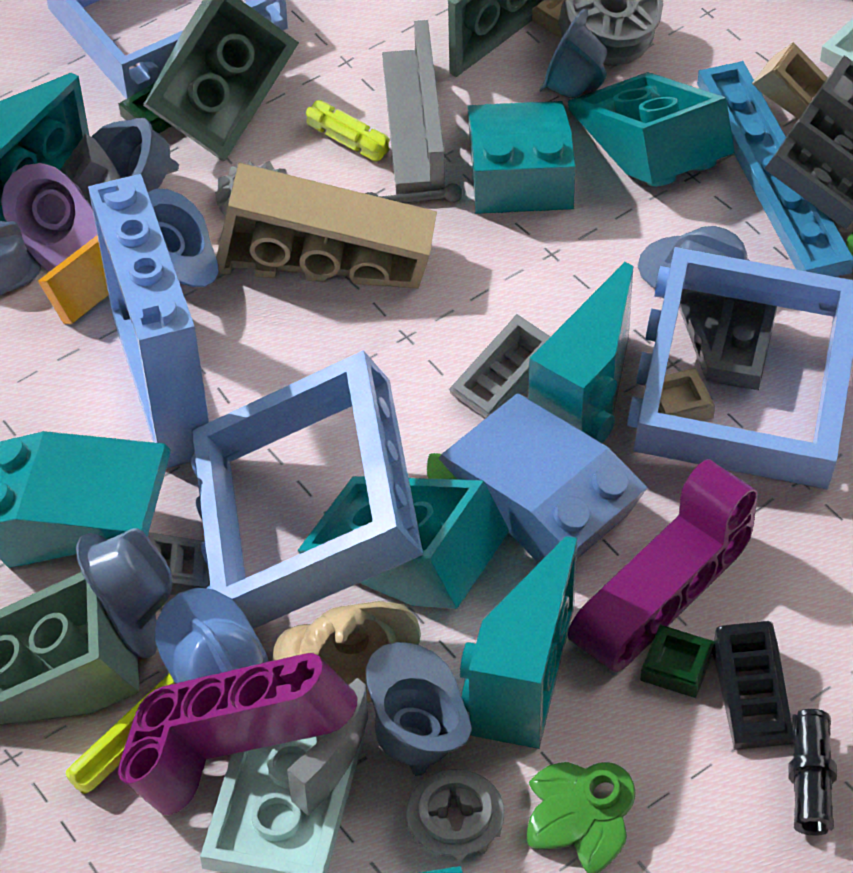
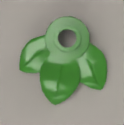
M561 762L549 765L538 772L529 781L532 791L542 800L529 819L527 828V843L532 849H555L574 844L579 860L587 873H598L605 869L618 856L626 843L627 834L623 817L630 811L635 800V786L629 773L621 766L609 762L596 763L586 769L569 762ZM602 783L614 785L613 792L608 797L599 799L593 796V792L598 785Z

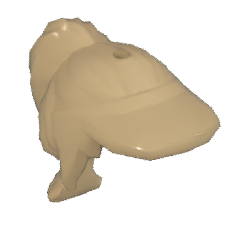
M374 601L335 607L324 612L312 624H302L286 629L277 638L272 661L305 653H314L322 658L348 685L356 678L366 684L367 703H371L372 700L366 683L365 668L372 653L383 645L395 642L419 645L421 631L416 616L404 604Z

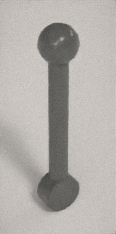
M451 183L444 189L388 196H378L373 192L365 194L401 203L446 199L449 202L455 203L462 198L463 191L458 184Z

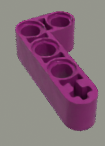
M707 459L701 462L692 471L682 488L679 515L584 604L571 622L568 630V639L613 672L617 673L626 668L653 642L660 624L668 627L742 554L752 536L758 491L712 460Z
M314 653L300 654L160 687L147 695L136 711L119 764L118 774L120 780L162 815H172L186 807L193 799L200 783L206 759L317 737L338 731L353 716L357 707L358 697L355 691L322 658Z

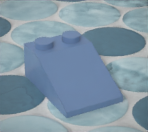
M519 393L514 395L439 457V460L458 480H483L509 529V533L538 564L565 536L577 538L578 559L630 514L648 488L609 447Z

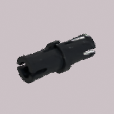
M803 709L798 711V715L794 714L792 716L794 754L793 759L788 764V779L794 784L795 792L794 829L801 834L818 836L827 834L828 830L832 831L834 829L831 790L832 784L837 780V764L831 759V716L823 710Z

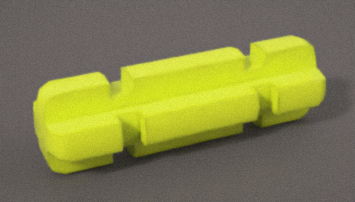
M316 100L311 107L307 108L305 113L307 115L306 123L317 131L323 133L326 129L325 135L356 152L362 149L360 154L372 161H380L384 155L388 154L390 139L384 133L376 129L369 131V125L339 109L334 113L335 107L322 100Z

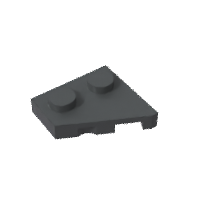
M683 289L679 309L706 381L759 390L777 306Z

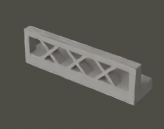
M428 20L414 21L415 50L382 52L396 194L445 188L444 146Z

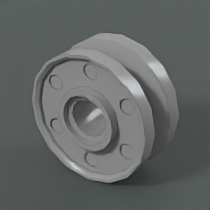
M563 0L558 22L562 36H564L576 16L583 9H588L586 26L607 49L604 65L628 64L641 57L651 45L655 29L661 20L663 0Z

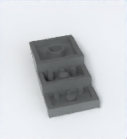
M844 55L765 167V170L845 229L853 222V61Z

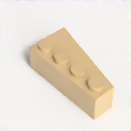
M239 162L216 256L218 274L231 275L232 268L255 269V277L276 278L277 271L300 272L306 274L307 281L326 282V278L340 275L349 276L353 284L419 289L430 256L437 211Z

